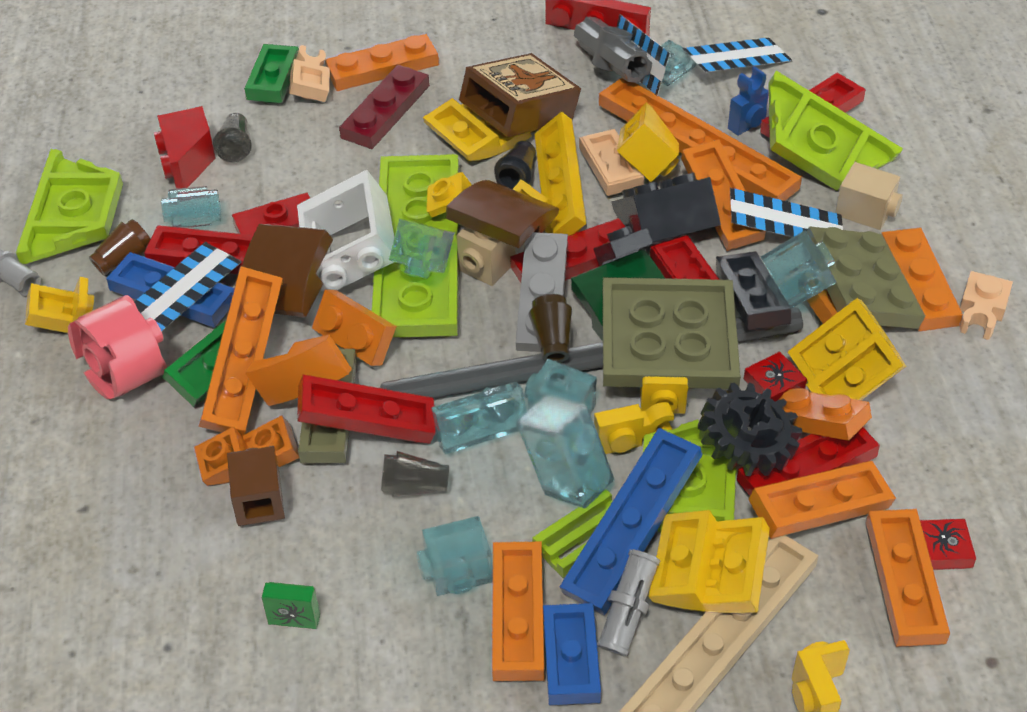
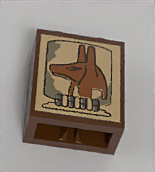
M529 53L466 67L459 101L506 137H512L541 129L561 111L573 120L582 88L534 54Z

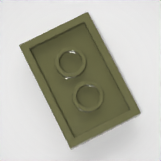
M809 226L803 240L837 312L856 298H859L867 306L879 325L919 329L925 314L882 234L872 231L841 230L836 227L822 228Z

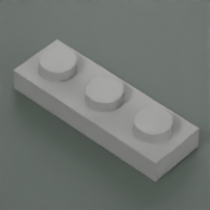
M533 232L525 241L515 342L516 351L541 352L528 313L532 308V301L539 296L546 294L564 296L568 234Z

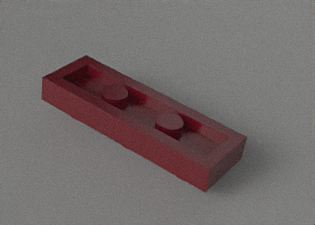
M397 64L339 126L340 138L373 149L430 86L429 75Z

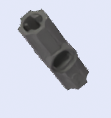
M586 17L583 22L576 24L574 37L578 39L579 46L593 56L592 64L594 66L615 72L627 82L639 83L644 76L650 74L652 62L648 59L646 51L631 42L632 34L630 32L608 26L595 17Z

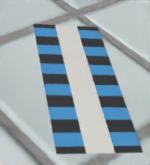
M620 14L616 28L630 32L632 34L631 42L646 51L648 59L652 62L650 74L644 76L640 82L658 96L670 53Z
M769 37L682 48L704 72L793 61Z
M730 188L732 223L802 240L809 226L822 228L836 227L843 230L841 214Z
M204 242L135 300L134 303L145 320L153 318L161 331H163L242 261Z

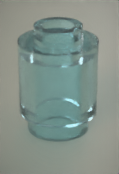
M207 186L168 190V198L161 199L164 222H171L172 227L212 226L214 221H221L218 189L208 190Z

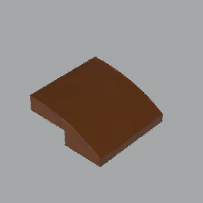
M490 180L474 183L446 206V219L518 249L533 232L543 233L559 213L558 207Z
M271 224L258 225L247 249L242 267L283 278L274 314L307 317L324 284L316 272L333 239L326 229Z

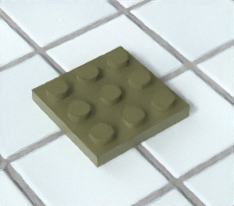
M603 278V386L642 387V378L646 376L685 377L688 379V388L728 389L730 383L734 382L738 386L740 385L741 375L733 280Z

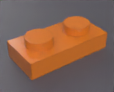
M326 289L312 325V329L321 335L330 334L334 342L340 347L355 349L356 357L371 366L383 364L397 327L341 292Z
M796 388L785 392L780 398L787 401L783 409L785 413L793 412L797 414L798 417L794 426L802 428V432L850 440L872 418L868 401L850 399L846 395L830 396L812 393L803 388Z

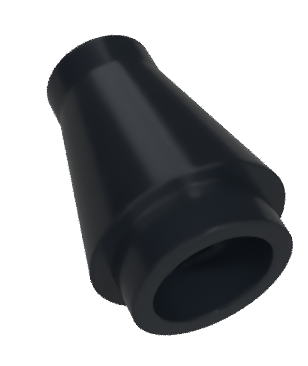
M517 142L508 153L496 162L494 174L498 184L513 189L521 179L527 184L530 183L533 160L536 155L535 147L530 142Z

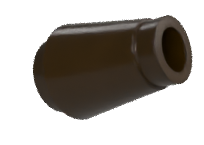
M546 294L539 296L532 301V308L528 314L543 360L549 363L562 362L569 357L572 307L567 304L566 298L562 295Z

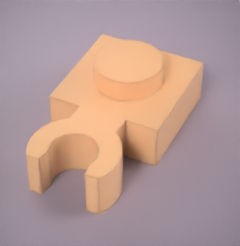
M300 46L296 60L294 59L291 68L289 94L305 99L326 101L329 93L330 68L323 66L326 58L324 50L319 51L318 57H312L306 53V46Z
M971 271L960 306V310L964 312L960 324V332L966 334L970 325L977 324L985 330L983 339L989 340L993 335L996 321L1002 322L1013 281Z

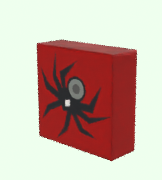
M780 351L744 370L743 379L747 383H753L757 393L762 394L767 388L772 390L770 398L775 402L790 389H806L807 378Z
M965 519L920 520L933 570L974 567L977 558Z

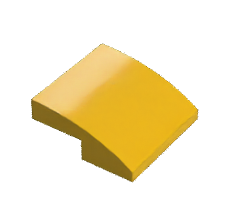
M453 98L423 117L426 125L468 161L499 155L512 149L517 142L526 141L532 137L531 132L506 137L466 105L459 104Z
M859 298L853 300L787 352L802 374L807 378L808 383L806 386L812 393L830 396L846 395L850 399L863 400L906 367L882 327Z
M710 510L666 514L656 555L660 559V564L657 566L648 597L654 603L689 610L719 613L758 612L770 530L765 519L757 517L716 521Z

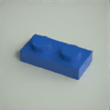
M593 603L543 605L548 704L601 703Z

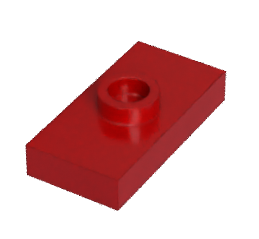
M308 192L232 214L237 233L254 235L259 224L299 227L297 205L310 199Z
M688 235L651 246L650 257L665 279L720 280Z

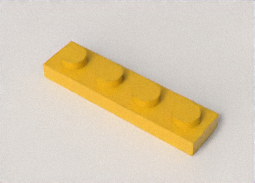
M561 111L534 135L541 194L549 199L553 206L559 208L558 215L545 229V233L568 234L569 236L579 232L586 225V216L572 119Z

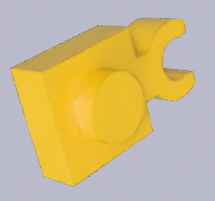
M669 403L654 404L646 411H641L639 404L594 413L593 442L598 456L613 452L622 453L632 448L641 447L644 435L656 432L658 428L672 430L669 421L674 420V414Z

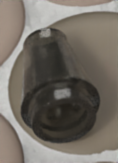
M240 113L229 114L213 139L214 150L222 160L230 163L239 162L247 157L251 151L252 145L248 121Z
M396 451V455L384 454L381 491L392 492V497L433 494L437 492L446 493L449 465H443L400 451Z

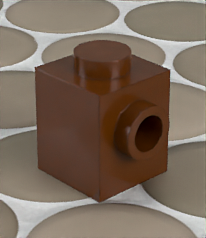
M275 447L249 448L243 451L227 453L230 496L237 525L243 526L285 519L281 478Z

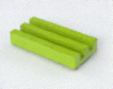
M607 489L532 537V542L542 541V557L562 578L568 574L586 543L562 559L558 556L574 545L582 544L591 537L613 502L612 494Z

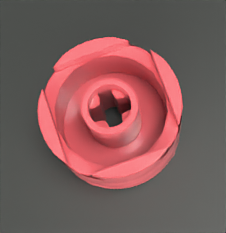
M124 295L80 316L68 326L69 341L76 359L84 356L90 367L89 370L83 373L94 389L106 399L110 400L136 389L163 375L164 370L167 368L158 343L163 341V334L159 325L153 318L145 320L132 298L128 295Z

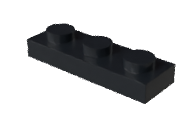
M756 251L716 257V272L720 280H733L735 307L748 330L767 331L774 329L776 326L791 324V307Z

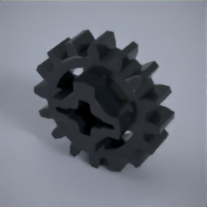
M734 382L730 383L727 392L717 388L712 398L706 400L700 413L702 417L698 423V429L705 432L701 440L702 444L714 445L715 447L711 457L718 459L724 456L728 459L727 469L733 470L738 464L743 466L746 476H751L755 468H759L764 476H769L774 467L780 471L783 470L788 460H792L800 445L797 440L802 433V428L794 426L798 417L797 414L793 412L785 413L783 409L787 401L785 399L773 401L770 398L772 390L767 388L760 394L756 392L753 383H748L744 391Z

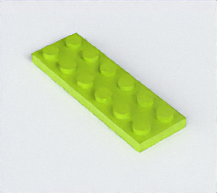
M458 154L381 156L379 186L388 198L398 260L374 272L372 312L397 326L393 337L458 336V223L446 219V212L435 217H431L427 212L428 186L441 178H448L459 173Z

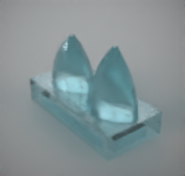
M517 381L496 388L486 387L480 393L431 408L439 447L444 454L530 428L523 388Z

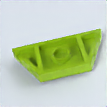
M777 70L768 82L770 150L836 191L840 190V185L854 162L879 169L894 161L901 153L902 147Z
M50 149L16 250L19 262L28 264L106 239L110 233L123 187L120 173L106 167H97L93 162L82 158L76 163L64 159L62 151Z
M698 419L681 424L673 430L663 429L700 446L702 451L701 459L667 514L710 510L716 521L734 520L736 467L733 470L727 469L728 459L724 456L718 459L711 457L715 447L714 445L702 444L701 440L705 432L698 429ZM656 432L644 435L643 452ZM663 521L657 529V531L660 533L662 530Z

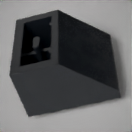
M695 173L660 181V189L657 182H652L622 190L623 198L611 201L617 218L622 221L625 227L630 225L633 233L647 228L652 242L721 225L711 178L696 180Z

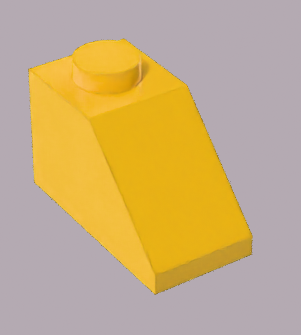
M646 102L620 129L617 152L652 182L659 174L663 177L669 174L679 162L677 158L679 155V142L655 110Z

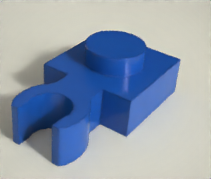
M755 66L752 67L750 78L743 73L739 75L737 85L740 89L739 95L733 97L730 102L728 129L737 136L753 127L759 126L767 115L769 95L768 90L764 88L766 74Z

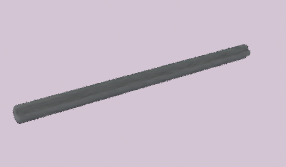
M796 307L791 308V324L776 326L774 329L767 331L748 330L742 318H736L738 342L797 332L803 328L801 311ZM603 342L569 348V357L562 362H545L541 353L386 381L380 385V388L438 398L603 367Z

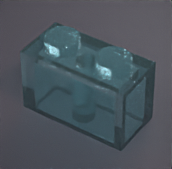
M546 395L516 422L546 496L585 509L615 480L588 406Z

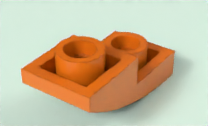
M329 334L294 342L287 354L253 361L245 374L266 404L272 406L298 398V385L303 374L340 380L349 375L352 368Z
M281 415L244 435L233 426L195 446L194 449L202 481L207 486L229 483L227 453L274 446L278 467L298 459V448L290 423Z

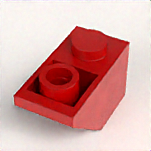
M203 106L157 116L161 131L153 133L159 155L167 153V155L160 156L165 179L173 177L177 193L185 191L216 159Z

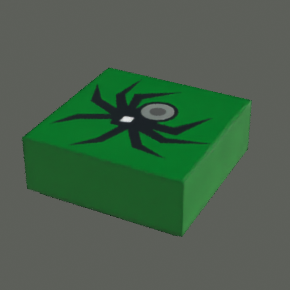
M265 582L261 598L268 625L317 629L320 610L315 587Z

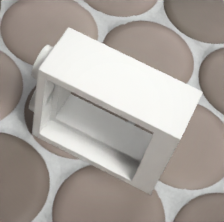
M368 170L297 205L299 227L326 229L330 235L369 216L371 233L331 253L329 247L316 272L324 283L321 287L323 292L325 289L339 290L398 260L388 198ZM337 200L342 201L341 204H335L334 202Z

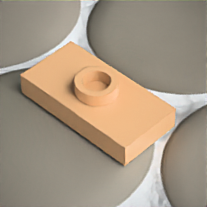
M615 129L579 137V149L607 196L644 185V175L617 152L619 135Z

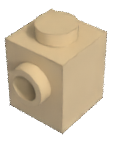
M854 162L840 185L835 213L841 214L842 218L881 230L888 216L895 217L900 208L903 194L897 193L901 176Z
M464 227L457 234L459 271L493 286L510 269V256L515 255V247L467 227Z

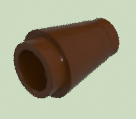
M131 219L126 224L120 222L95 250V253L89 256V259L94 267L103 276H106L130 252L144 256V252L150 242V237L134 219Z

